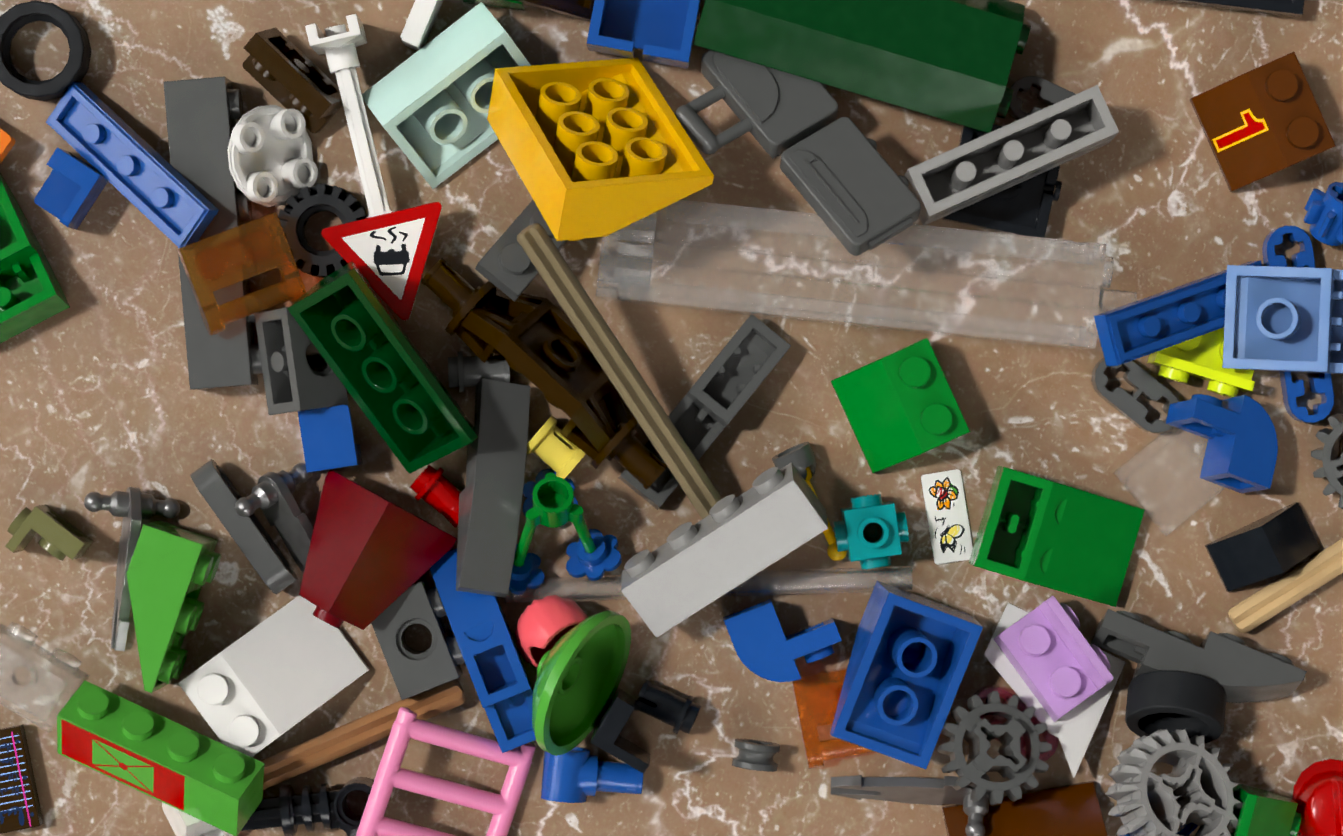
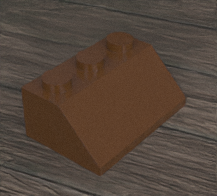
M1093 781L1022 793V798L1014 802L1007 796H1004L1001 804L991 805L990 803L989 812L983 816L984 836H1108ZM956 804L942 807L947 836H967L965 827L968 824V815L964 813L963 805Z

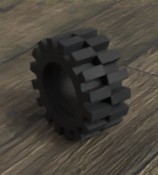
M316 184L314 187L306 186L300 189L297 195H291L285 201L287 205L284 210L280 209L277 217L280 221L279 227H276V236L279 237L280 244L278 246L281 252L285 254L288 258L287 261L304 273L323 278L348 263L334 248L328 251H319L309 245L305 237V226L309 218L315 213L329 211L336 214L342 224L366 219L368 216L362 203L349 192L337 186Z

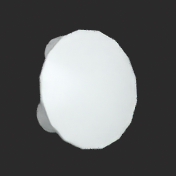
M277 105L257 106L242 115L233 128L227 149L229 170L237 188L250 201L265 207L287 204L285 201L291 195H297L300 192L299 190L306 186L312 187L317 181L318 168L313 161L312 142L305 128V118L300 111L294 108L284 109Z

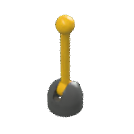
M809 442L795 445L772 458L775 467H778L779 470L792 462L816 495L810 479L815 474L817 463ZM828 521V529L823 531L829 545L827 554L831 560L841 561L846 557L847 551H837L835 533Z

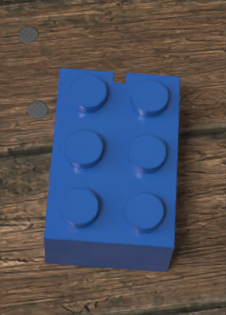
M594 0L586 43L589 51L632 59L635 49L643 50V61L688 69L701 0Z

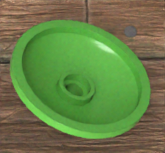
M607 610L589 616L564 634L553 648L548 650L541 658L537 667V679L533 690L532 727L537 744L542 750L555 756L571 751L592 731L610 704L624 673L631 645L630 624L619 613Z

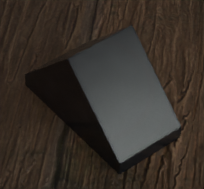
M1298 502L1205 545L1227 592L1284 573L1320 548Z

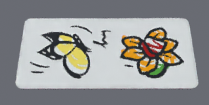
M955 469L922 475L921 483L934 563L940 565L970 560L973 544L961 471Z

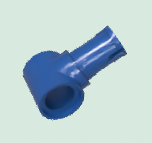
M575 747L571 751L557 756L544 751L541 798L544 800L582 803L587 801V796H595L596 791L630 794L642 793L643 773L626 763L598 761V756L590 755L589 749Z

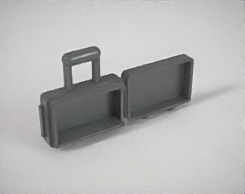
M710 49L703 54L701 73L714 89L688 104L677 108L675 115L686 133L704 154H714L721 147L750 132L772 159L781 154L780 169L853 256L861 255L869 249L876 248L906 230L918 220L921 203L908 188L907 178L894 172L878 153L876 141L866 138L850 118L841 117L837 119L839 106L826 90L827 84ZM723 99L740 119V122L715 136L697 113Z

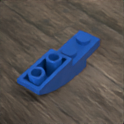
M457 548L441 557L430 568L482 707L486 711L500 749L504 753L536 740L532 727L533 688L497 596L456 591Z

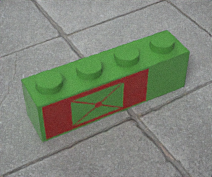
M84 680L57 715L58 754L229 834L238 836L262 802L265 763Z

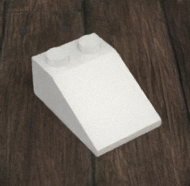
M300 595L178 683L224 745L250 757H253L370 670L341 629L315 617L313 612L317 606Z

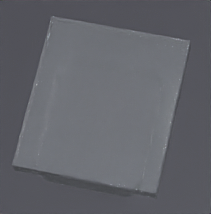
M1174 426L1168 431H1164L1114 472L1116 477L1142 509H1145L1147 515L1165 536L1170 534L1225 489L1223 486L1200 478L1207 447L1206 439Z

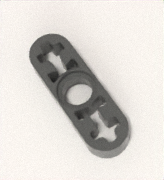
M211 459L190 474L201 495L258 575L274 594L277 595L298 580L293 568L253 513L249 517H242L236 513L235 504L242 496L214 460Z

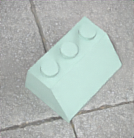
M480 2L365 91L362 96L364 102L432 189H434L498 140L487 120L495 68L531 65L486 6Z

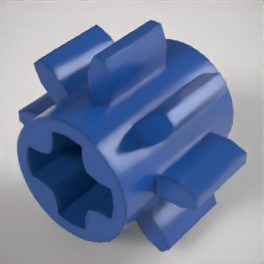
M1334 182L1330 184L1326 193L1314 188L1304 208L1308 211L1304 222L1311 224L1309 227L1310 233L1318 241L1330 246L1343 245V183Z

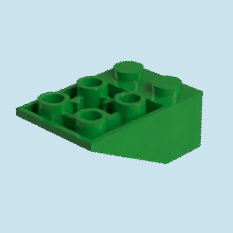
M998 466L969 564L1116 607L1145 509Z

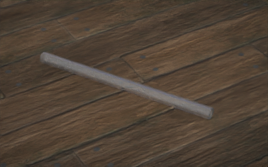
M912 567L762 570L721 597L872 593L876 581L905 591H912ZM603 575L597 581H592L587 576L581 578L566 576L545 577L541 587L537 589L527 588L522 595L513 594L509 590L508 595L505 597V604L532 603L533 600H539L548 595L571 598L575 602L628 599L621 591L622 575Z

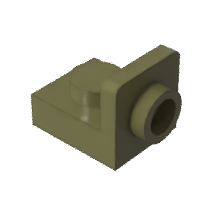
M45 504L35 506L32 511L26 507L17 515L7 530L13 536L5 547L13 553L23 551L36 533H38L42 537L38 544L52 556L63 561L66 556L72 560L83 557L94 541Z

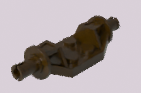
M443 258L437 261L424 275L421 283L432 290L454 311L451 315L453 319L447 325L445 331L451 336L456 333L484 363L496 352L503 355L513 370L528 378L543 392L546 400L551 405L561 409L571 418L560 433L593 459L590 464L595 469L606 459L611 461L614 458L646 490L665 471L667 465L634 436L637 433L634 428L639 423L570 319L551 301L543 297L521 294L514 302L501 290L496 289L497 287L490 281L481 288L478 286L474 289ZM482 308L505 314L515 319L510 322ZM603 398L616 429L614 431L598 405Z

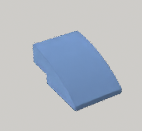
M1227 265L1222 368L1343 374V270L1313 267Z

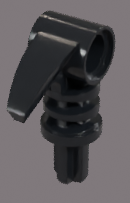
M357 777L348 781L341 790L332 791L328 783L321 784L320 792H313L310 785L303 786L302 794H295L291 785H281L279 796L262 798V802L241 831L282 827L285 836H295L298 825L305 824L307 831L310 832L314 831L316 823L322 822L326 830L340 828L346 832L347 836H356L362 815H356L350 811L346 802L347 795L354 790H361L369 795L374 780L367 777Z

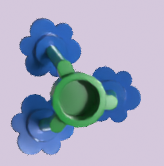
M552 469L541 470L536 476V481L525 483L523 488V495L527 498L523 504V514L526 517V523L519 544H516L509 590L516 595H522L527 588L537 589L544 582V573L539 569L541 564L540 557L537 554L528 553L534 532L539 524L550 528L560 527L568 521L574 524L579 536V542L570 543L566 549V553L570 558L567 561L566 569L572 577L581 578L587 575L588 579L597 581L603 577L605 571L617 569L622 561L621 554L617 550V538L614 535L603 536L597 529H588L583 518V508L578 505V501L574 496V482L568 478L557 477L556 472Z

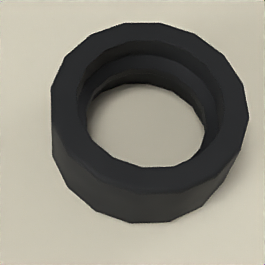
M36 0L17 4L0 16V81L4 86L25 98L48 101L63 97L73 82H81L89 69L91 48L88 34L76 17L53 3ZM36 21L49 22L59 27L67 37L70 48L68 62L62 72L54 78L44 81L29 80L19 74L12 64L10 56L11 42L17 31L26 24Z
M1176 670L1146 672L1133 678L1128 686L1125 722L1128 728L1140 737L1144 735L1150 736V734L1157 730L1167 729L1171 733L1175 730L1186 729L1189 738L1195 735L1204 736L1206 744L1218 739L1224 731L1227 696L1221 685L1199 674Z

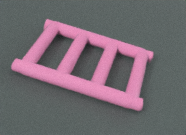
M400 707L381 758L356 836H456L385 817L384 814L394 787L491 813L493 816L486 836H507L532 764L536 746L529 742L502 753L498 741L416 719L417 713L409 708ZM410 738L508 765L509 769L500 794L400 768Z

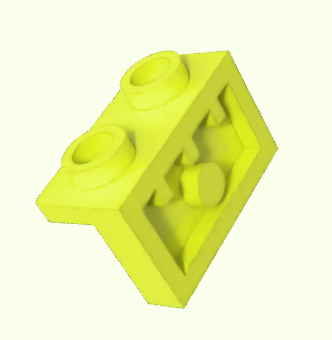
M1224 327L1151 353L1147 362L1160 366L1158 372L1160 377L1184 384L1188 383L1190 376L1209 381L1208 391L1231 398L1237 397L1239 390L1253 392L1255 381H1252L1254 370L1222 368Z

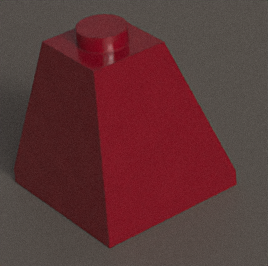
M330 469L324 480L299 595L317 606L313 615L338 629L341 628L345 621L364 630L453 547L457 538Z

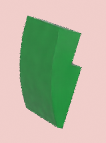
M0 172L1 344L68 309L70 306L31 226Z

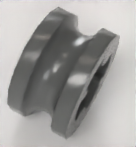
M735 739L734 746L739 749V755L733 758L732 766L756 771H777L778 764L773 761V756L780 751L779 744L753 739Z

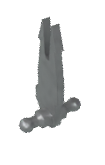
M298 463L289 472L281 470L277 473L268 472L258 479V485L252 488L251 495L242 497L236 502L235 510L239 516L249 517L260 507L270 526L275 525L289 553L304 574L314 528L306 514L301 512L292 493L295 491L298 483H304L310 479L312 472L307 473L305 463Z
M128 487L126 492L115 491L110 496L91 492L84 499L86 509L91 512L105 510L115 517H123L117 562L114 614L112 617L111 648L115 651H125L131 607L127 571L140 536L142 519H150L154 515L174 518L180 512V504L175 499L156 500L152 494L141 493L140 488Z
M986 773L981 777L985 780L990 781V778ZM862 775L831 777V795L859 800L865 798L908 804L963 805V811L968 815V824L965 827L967 836H984L983 816L989 812L990 804L988 793H985L979 801H971L970 793L972 788L968 785L956 791L953 785L958 777L944 776V779L862 777Z

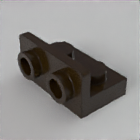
M276 27L255 33L244 46V49L250 55L243 62V68L286 109L294 108L300 111L305 118L306 128L311 133L320 132L343 106L339 87Z

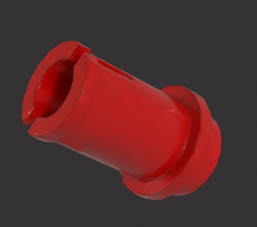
M429 464L410 486L417 493L414 498L417 501L422 498L456 528L458 526L459 494L461 491L442 475L444 470L441 467L436 470Z

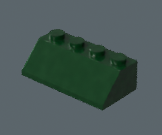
M353 261L324 277L287 308L409 474L472 443L478 437L474 426L457 402L452 398L428 362L414 346L398 321L393 317Z

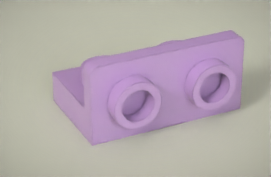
M1051 596L1036 609L997 635L994 641L1053 722H1055L1114 680L1109 671L1111 666L1106 655L1098 646L1090 645L1079 631L1080 623L1073 610L1067 604L1059 603L1054 596Z

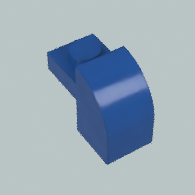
M1195 394L1192 395L1190 400L1170 404L1166 424L1208 439L1200 474L1201 479L1239 493L1271 488L1278 454V440L1271 418L1258 402L1246 395L1220 400L1209 395Z
M771 599L723 617L740 660L754 674L770 681L791 682L801 679L794 659L804 656L806 663L823 659L835 653L833 644L842 641L832 618L785 636Z

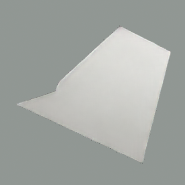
M1007 603L984 656L1028 708L1031 706L1036 708L1034 716L1040 723L1047 724L1048 728L1046 730L1059 738L1074 778L1121 674L1125 661L1103 651L1111 666L1109 671L1114 680L1053 722L994 641L997 635L1028 614V612Z

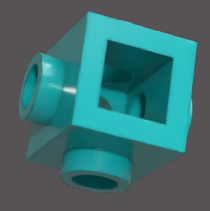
M881 494L851 498L852 507L840 509L842 520L833 521L837 551H847L848 560L851 562L860 561L861 569L892 565L890 556L901 555L900 543L909 542L905 511L896 512L895 503L891 501L882 502ZM869 523H878L882 528V536L876 542H868L863 536V530Z

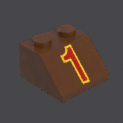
M1295 52L1244 73L1190 99L1230 192L1336 146Z

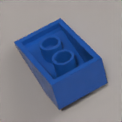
M876 581L857 630L830 731L831 736L927 769L983 626L970 614Z

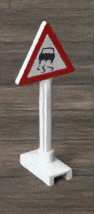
M357 14L346 16L349 32L346 31L345 24L332 26L325 29L327 37H324L323 32L315 23L306 25L305 28L310 47L318 55L326 54L330 73L336 74L369 210V216L366 219L324 228L321 231V235L347 263L353 261L379 297L401 320L407 321L411 316L442 211V205L439 202H433L395 212L390 210L356 68L360 67L356 47L367 43L363 23Z

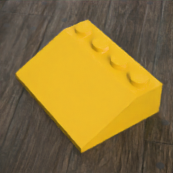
M638 57L633 59L623 58L495 68L487 120L556 241H579L584 238L608 236L713 184L714 174Z

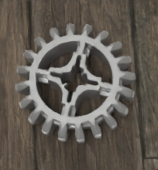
M1167 729L1157 730L1150 734V736L1144 735L1136 739L1131 747L1120 753V756L1117 757L1120 764L1113 767L1112 771L1108 774L1116 784L1110 786L1105 794L1117 801V805L1110 809L1108 815L1120 817L1123 823L1116 835L1182 836L1177 834L1179 826L1194 823L1200 826L1195 836H1231L1230 833L1235 832L1238 822L1234 814L1240 812L1243 805L1241 801L1234 798L1233 794L1239 791L1242 783L1231 782L1228 777V773H1230L1234 764L1224 763L1221 765L1217 760L1221 748L1211 747L1205 750L1204 736L1195 735L1189 738L1186 729L1175 730L1171 733ZM1155 762L1173 765L1172 772L1167 775L1163 773L1158 776L1150 771Z

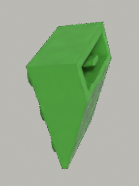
M161 520L143 524L127 571L144 690L150 693L170 684L173 678L179 679L188 655L187 650L181 649L183 640L189 630H196L205 603L198 600L201 588L206 582L211 583L213 581L221 559V554L214 552L218 540Z

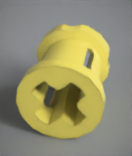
M551 415L527 443V455L534 453L556 472L557 477L565 479L586 453L560 433L562 430L556 426L557 419Z

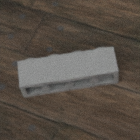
M1098 85L915 165L907 169L904 177L908 180V188L921 203L919 218L923 226L1105 146L1116 137L1119 130Z
M792 462L780 470L778 467H772L764 471L753 481V487L740 496L736 497L732 494L722 498L710 509V515L695 525L692 522L682 524L670 533L666 539L667 543L653 552H650L648 549L643 550L627 561L624 566L625 570L622 571L621 591L656 638L828 529L826 509Z

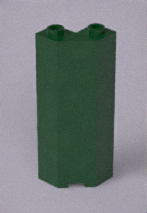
M705 0L693 45L990 133L995 118L1005 119L1014 91V89L1006 87L1015 53L1023 54L1031 25L1024 23L1025 5L1009 0Z

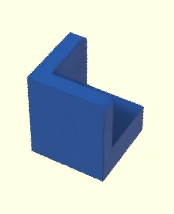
M57 147L46 164L53 170L36 195L34 202L60 219L59 222L65 226L77 230L108 180L96 169L68 151Z
M348 405L298 411L307 473L363 464L360 444L355 443L351 410Z

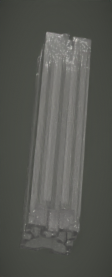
M681 199L608 236L602 237L596 289L597 298L605 300L746 315L753 314L756 316L1077 350L1096 348V341L1099 339L1094 316L1137 301V292L1105 289L1110 288L1113 275V257L1105 256L1107 244L913 224L876 248L869 249L861 255L853 256L846 250L817 213Z

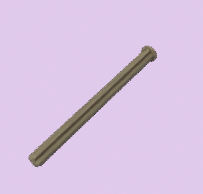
M539 223L529 225L517 235V241L701 518L704 519L710 515V509L722 497L543 226Z

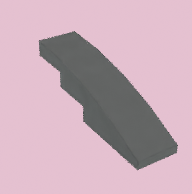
M753 314L749 316L668 416L697 461L791 347L790 344ZM648 440L645 446L665 463L651 441ZM668 467L647 490L626 469L618 477L657 510L679 484Z
M482 378L475 386L474 429L478 437L467 445L466 488L459 494L456 591L506 597L508 595L524 488L530 386Z

